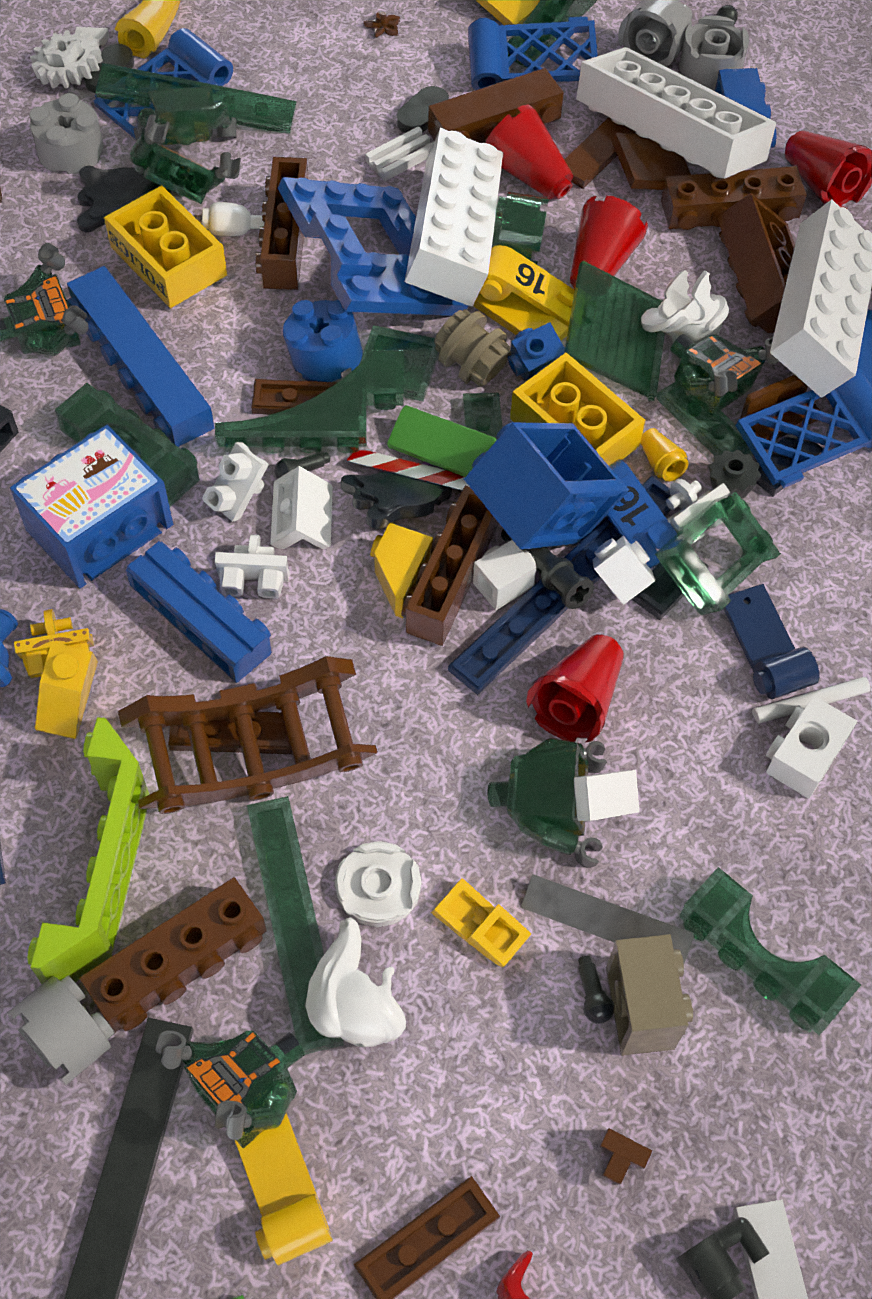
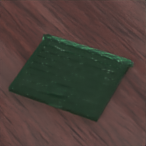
M582 261L578 269L564 353H568L583 367L647 397L648 401H655L665 332H649L644 330L641 325V317L647 310L658 308L663 300H659Z

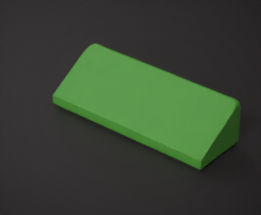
M405 405L400 411L387 446L393 450L466 477L473 469L472 464L474 460L482 453L488 451L497 439Z

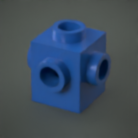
M549 322L535 330L527 328L519 332L514 337V340L511 341V355L508 356V362L513 373L516 376L521 375L526 382L564 353H567Z

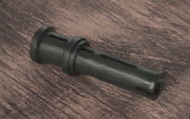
M502 529L501 537L506 543H508L512 539L506 533V531ZM547 547L521 549L527 550L536 562V570L541 574L543 585L549 590H555L562 597V603L567 608H580L590 599L594 590L593 582L587 577L579 576L568 559L555 556Z

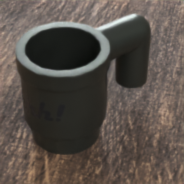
M744 1217L734 1219L676 1258V1261L683 1268L702 1299L704 1297L706 1299H733L746 1289L738 1276L740 1274L739 1269L726 1251L738 1242L741 1243L754 1264L770 1254L748 1219Z

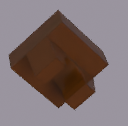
M608 1128L600 1148L612 1153L602 1176L619 1185L622 1184L630 1164L645 1169L653 1150Z

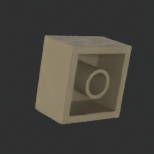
M671 934L616 940L606 966L611 1000L614 1002V1019L621 1056L675 1050L680 1039L685 1035V1031L689 1026L688 1022L693 1021L692 1002L689 994H682L679 977L684 975V964L680 949H673Z

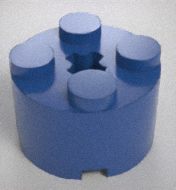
M339 299L314 302L301 300L293 305V312L286 319L283 326V337L295 371L302 374L303 379L316 382H333L341 379V373L350 367L351 371L358 367L363 356V349L354 315L352 312H345Z

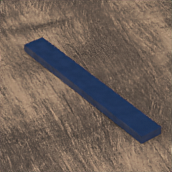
M651 476L642 486L663 515L666 516L672 510L666 504V500L672 497L670 488L654 476ZM606 518L564 558L573 564L574 571L579 576L587 577L595 584L601 578L593 566L592 559L596 557L595 551L609 539L613 538L617 541L621 536L609 519ZM540 579L448 665V671L475 694H480L569 608L562 603V597L555 590L547 589L543 585L542 579Z

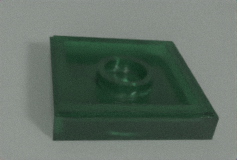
M373 325L354 377V383H364V389L424 402L439 356V352L435 349V338Z

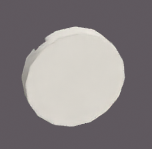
M377 841L364 843L353 849L354 852L349 854L346 859L344 857L338 866L335 888L337 900L348 916L360 924L381 927L393 925L410 914L418 903L422 882L418 865L414 859H411L405 853L404 849L396 844Z

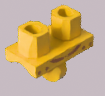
M53 609L44 610L45 622L30 624L32 636L47 634V636L14 641L15 653L23 660L28 676L31 679L41 677L51 642L90 651L89 647L94 646L93 635L89 633V629L85 628L59 633V631L73 629L71 617L56 620Z

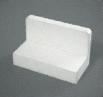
M300 466L274 481L270 545L278 549H286L304 539L321 549H327L331 546L333 487L329 482Z

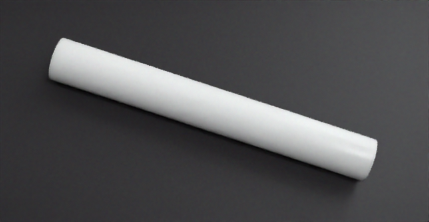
M861 677L753 708L752 714L757 724L792 715L798 705L806 708L813 695L830 704L870 692V683L866 677Z

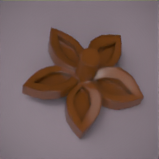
M385 11L377 12L376 20L364 21V26L374 28L375 38L384 32L390 36H398L397 25L400 22V17L396 15L387 16Z

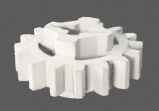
M65 30L63 36L62 34L54 33L51 37L52 40L43 39V47H35V55L30 56L31 65L37 79H40L43 85L50 82L52 88H56L59 84H63L64 88H68L70 83L80 85L83 77L86 79L92 78L91 71H99L98 63L103 61L97 40L93 39L90 33L83 36L81 30L76 31L74 35H70L69 30Z

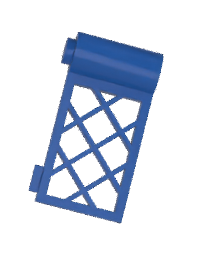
M587 16L568 17V22L498 25L489 18H479L468 27L471 85L474 90L543 69L540 66L548 58L559 65L555 71H548L556 82L579 81L581 70L572 64L580 56L585 60L598 56L594 20L588 21ZM588 32V39L581 46L570 38L574 33ZM551 34L557 40L548 47L538 39L542 35ZM520 36L525 42L516 49L507 42V37ZM563 44L574 51L567 60L555 52ZM531 46L543 53L535 61H532L523 54ZM518 60L528 68L523 73H509V67Z
M181 28L170 36L168 48L113 87L110 84L95 94L96 99L93 101L100 111L136 140L133 129L135 127L129 123L130 116L146 115L149 117L150 115H156L155 123L161 124L210 87L217 90L227 84L233 75V65L187 28ZM167 62L174 66V72H158V69ZM173 81L172 89H156V82ZM179 81H193L195 83L190 88H178ZM140 82H150L149 89L133 90L134 86ZM171 98L170 102L165 106H154V99ZM148 99L146 107H131L132 100ZM114 100H125V107H110L107 104Z
M857 367L856 376L825 395L833 407L832 415L813 409L814 401L821 397L813 390H810L737 421L736 428L773 485L780 483L783 488L802 481L804 472L863 447L872 448V385L860 367ZM791 411L803 415L802 426L798 427L781 421L783 413ZM809 418L829 424L826 436L806 430ZM761 424L773 428L770 441L756 436L751 426ZM834 427L848 430L854 440L845 443L833 439ZM778 431L798 437L795 449L775 443ZM806 439L823 445L821 454L814 456L800 451L803 440ZM772 452L792 458L790 467L778 472L770 459Z

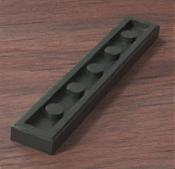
M149 1017L147 1019L64 1299L119 1298L185 1064V1060H181L180 1066L175 1069L164 1067L161 1062L163 1054H159L155 1050L158 1037L164 1031H176L185 1037V1046H190L194 1032L192 1026Z

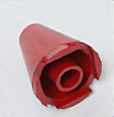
M529 104L522 105L517 108L521 113L514 118L509 114L504 117L493 129L485 143L503 152L501 169L546 198L552 199L556 196L558 199H561L573 186L571 183L573 174L537 111Z
M805 130L797 132L788 139L785 146L786 160L791 166H797L801 178L824 205L831 199L839 207H844L842 205L851 200L857 203L871 187L872 150L870 148Z
M606 195L604 201H595L597 196L590 197L584 203L581 210L570 284L574 287L575 291L585 297L598 296L603 292L642 242L648 229L647 221L643 224L640 219L642 213L638 208L614 196Z
M602 634L593 635L533 682L527 692L526 703L528 708L531 704L533 705L537 713L534 719L540 727L561 740L574 743L577 738H587L586 742H591L600 734L606 721L624 659L623 650L618 642L610 636Z

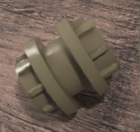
M467 309L454 313L437 333L434 344L436 345L435 349L439 352L438 361L445 367H450L455 362L461 366L458 378L465 384L472 380L478 386L487 385L504 368L508 362V356L511 355L510 346L506 343L507 334L499 328L488 333L484 329L487 318L479 311L470 313Z

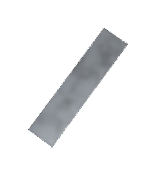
M534 874L531 876L521 905L522 909L614 943L616 940L671 934L673 949H680L683 964L695 934Z

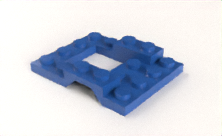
M282 178L278 190L304 237L322 239L331 255V286L345 312L452 316L457 311L468 308L466 304L405 282L416 216L399 188L392 186H370L363 183H339L333 180L318 181L307 178ZM346 217L379 219L399 255L376 252L366 253Z

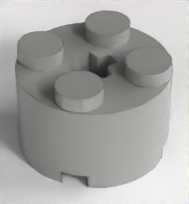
M642 0L624 18L618 32L620 47L623 45L667 67L682 51L686 29L690 24L692 27L691 19L693 14L691 9L679 0Z
M704 16L699 18L698 24L692 27L690 24L685 32L679 63L681 75L711 90H715L719 70L743 68L749 45L748 32L743 27L742 31L734 26L735 21L727 17Z
M72 93L64 94L59 99L47 102L30 111V129L38 159L46 169L56 173V170L67 171V174H78L84 166H95L99 162L104 145L98 117L95 110L89 104L79 100L77 95Z
M68 975L61 981L55 976H51L7 1012L11 1021L18 1015L25 1024L18 1031L49 1068L52 1065L55 1070L61 1067L65 1071L58 1078L65 1086L111 1048L108 1039L115 1034L101 1014L96 1012L90 1016L80 1004L85 995Z

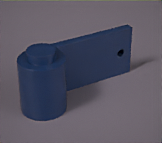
M763 583L720 598L719 601L754 672L753 681L760 694H766L769 699L773 700L819 682L820 673L815 657L807 647L803 646L795 649Z

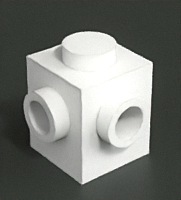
M624 536L617 541L612 538L595 551L596 557L592 559L594 570L623 605L655 582L653 572L646 564L650 557L637 541L630 544Z
M511 540L501 547L494 546L490 548L481 559L474 562L473 584L492 607L498 610L534 586L536 562L527 550H520L514 541Z

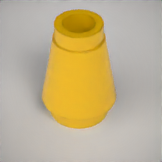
M655 428L648 429L642 434L640 445L655 475L658 478H663L665 481H673L681 477L689 464L686 452Z

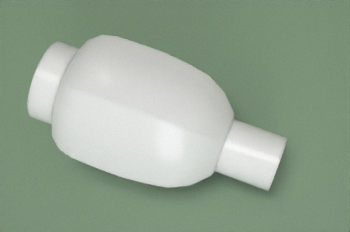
M215 202L209 208H202V225L215 236H240L246 234L250 229H259L260 226H264L262 215H251L247 208L239 204Z

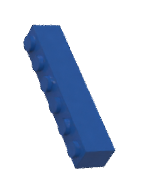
M105 266L67 282L70 298L66 300L68 308L75 305L87 314V317L84 319L88 323L86 334L93 343L99 341L102 345L100 350L109 366L114 364L119 369L117 373L123 386L127 390L133 388L136 392L135 399L141 411L145 415L148 413L152 414L154 417L153 424L162 439L168 437L173 445L178 448L215 429L210 405Z

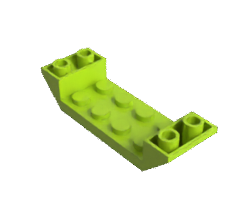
M97 717L93 732L86 734L83 754L89 760L91 774L96 777L100 790L107 791L108 801L111 802L108 814L102 815L98 823L97 840L100 842L97 857L91 856L88 862L86 880L90 885L86 899L81 898L79 900L75 915V923L79 927L42 922L39 936L33 937L30 942L27 961L41 984L51 976H55L61 981L67 975L76 983L80 980L79 977L112 957L147 809H139L138 804L139 799L149 795L139 762L108 720L103 717Z

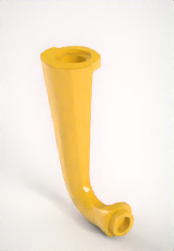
M143 0L136 8L116 23L114 30L118 31L119 44L128 46L132 50L133 56L144 59L148 57L152 51L155 52L165 37L181 0Z

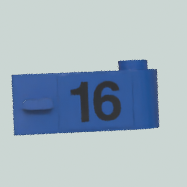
M621 459L610 464L609 467L629 491L606 516L621 537L624 536L630 544L637 541L650 557L646 564L651 569L684 548L685 544L628 465Z

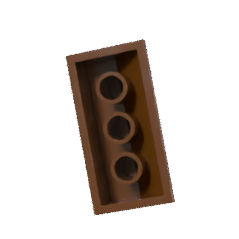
M749 193L717 217L721 227L719 237L728 249L730 256L727 258L731 269L736 273L738 279L736 289L745 300L747 308L744 310L747 320L754 327L759 326L767 333H774L795 243L788 224L752 193Z

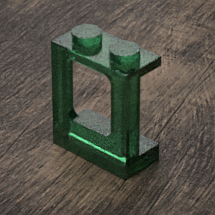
M733 492L713 500L658 550L655 556L696 611L701 615H706L725 608L731 602L728 595L760 564L776 559L781 553L774 545L771 535L761 527L753 516L746 501L740 498L737 492ZM720 519L742 547L743 554L716 580L691 547V544L716 520Z

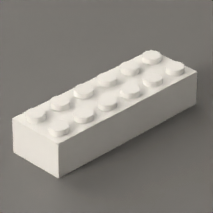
M627 47L582 61L576 100L588 105L590 110L601 112L612 118L614 123L633 129L637 135L659 143L665 150L678 153L685 157L687 162L698 164L708 169L713 176L718 178H728L731 175L767 161L776 126L775 121Z
M440 128L426 160L405 277L406 283L468 306H473L489 272L503 152L490 144H481L468 139L457 131H448Z
M832 199L800 223L770 353L821 398L856 376L872 287V232L864 230L854 221L852 214L846 208L839 207Z

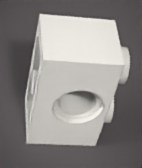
M813 695L806 708L798 705L785 725L791 729L786 738L778 735L770 746L766 757L770 758L771 762L766 773L810 799L858 721ZM800 742H807L815 749L805 748Z

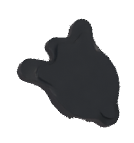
M90 165L84 166L79 171L85 187L78 193L77 198L81 206L91 207L78 217V227L82 232H92L105 225V216L162 185L170 194L171 190L167 185L158 182L148 172L138 168L121 167L102 170Z
M388 471L372 475H344L341 477V489L345 493L353 495L352 505L355 509H369L366 514V523L375 529L385 528L391 522L399 519L419 518L430 515L434 512V504L439 506L442 502L449 500L452 495L451 487Z

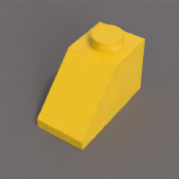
M390 523L383 536H376L372 544L370 556L374 558L375 574L395 616L403 618L404 616L401 615L405 599L409 593L413 594L417 586L416 582L420 568L424 562L428 563L432 555L433 537Z
M51 642L39 685L35 722L36 731L72 739L77 738L98 663L93 652Z

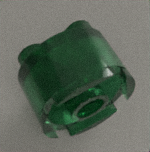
M507 191L506 197L499 196L496 220H500L502 223L500 233L493 232L492 247L498 245L507 246L537 265L538 261L531 260L532 251L540 252L547 213L546 211H540V206L547 207L549 198Z

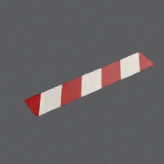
M355 450L346 460L463 490L465 485L469 486L465 482L464 476L451 471L368 450Z

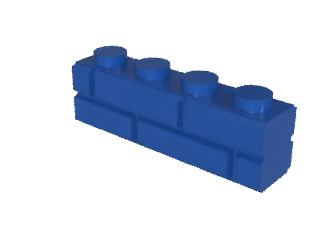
M158 541L145 551L144 556L140 555L127 566L126 573L130 586L235 683H238L271 655L270 631L259 619H254L253 621L248 619L243 614L244 610L241 604L232 595L228 594L224 597L216 590L217 586L214 580L205 571L197 573L190 567L191 563L183 551L177 547L171 550L162 541Z

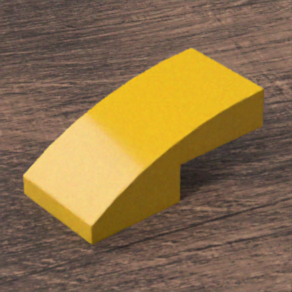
M463 878L455 884L431 912L437 919L486 958L502 968L532 934L500 904L494 907Z

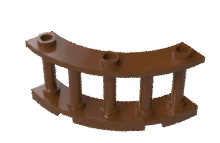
M325 656L301 668L279 675L280 684L257 690L255 683L220 690L217 693L218 699L196 702L194 694L176 696L146 695L120 709L118 715L121 727L140 728V731L146 734L158 786L157 791L138 800L139 809L158 808L159 814H170L184 809L185 806L224 801L247 795L249 800H261L274 794L273 789L303 782L339 770V772H349L364 765L362 760L377 754L378 751L376 745L353 744L339 689L342 687L341 682L356 675L353 660ZM318 692L323 694L337 749L311 759L297 706L301 703L300 698ZM276 706V709L282 712L295 764L265 773L251 718L256 711ZM229 718L236 725L248 777L218 782L205 726L208 724V721ZM182 725L183 730L188 731L200 784L175 785L163 734L165 727Z

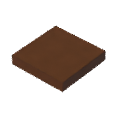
M615 134L612 143L631 189L663 190L665 177L691 175L684 157L678 153L665 150L659 143L637 134Z

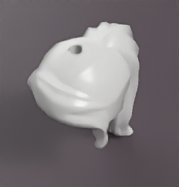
M346 918L340 921L338 938L321 958L309 981L305 1006L309 1020L319 1034L328 1038L341 1037L346 1042L358 1047H373L394 1041L401 1036L406 1028L405 1015L391 993V977L394 974V968L388 967L384 970L381 986H377L370 980L368 975L357 970L361 957L362 940L360 929L355 919Z

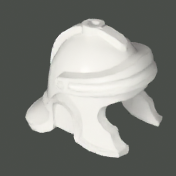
M684 270L679 272L669 282L664 291L665 298L658 308H651L642 315L641 325L644 330L649 332L662 331L667 333L677 347L688 351L711 336L717 339L722 322L729 314L726 298L721 295L710 294V274L705 270L693 286L692 299L689 298L687 295L689 288L687 281L688 272ZM682 334L694 341L687 348L676 341ZM706 341L702 346L700 345L697 349H693L699 351L704 349V347L710 346L712 343Z

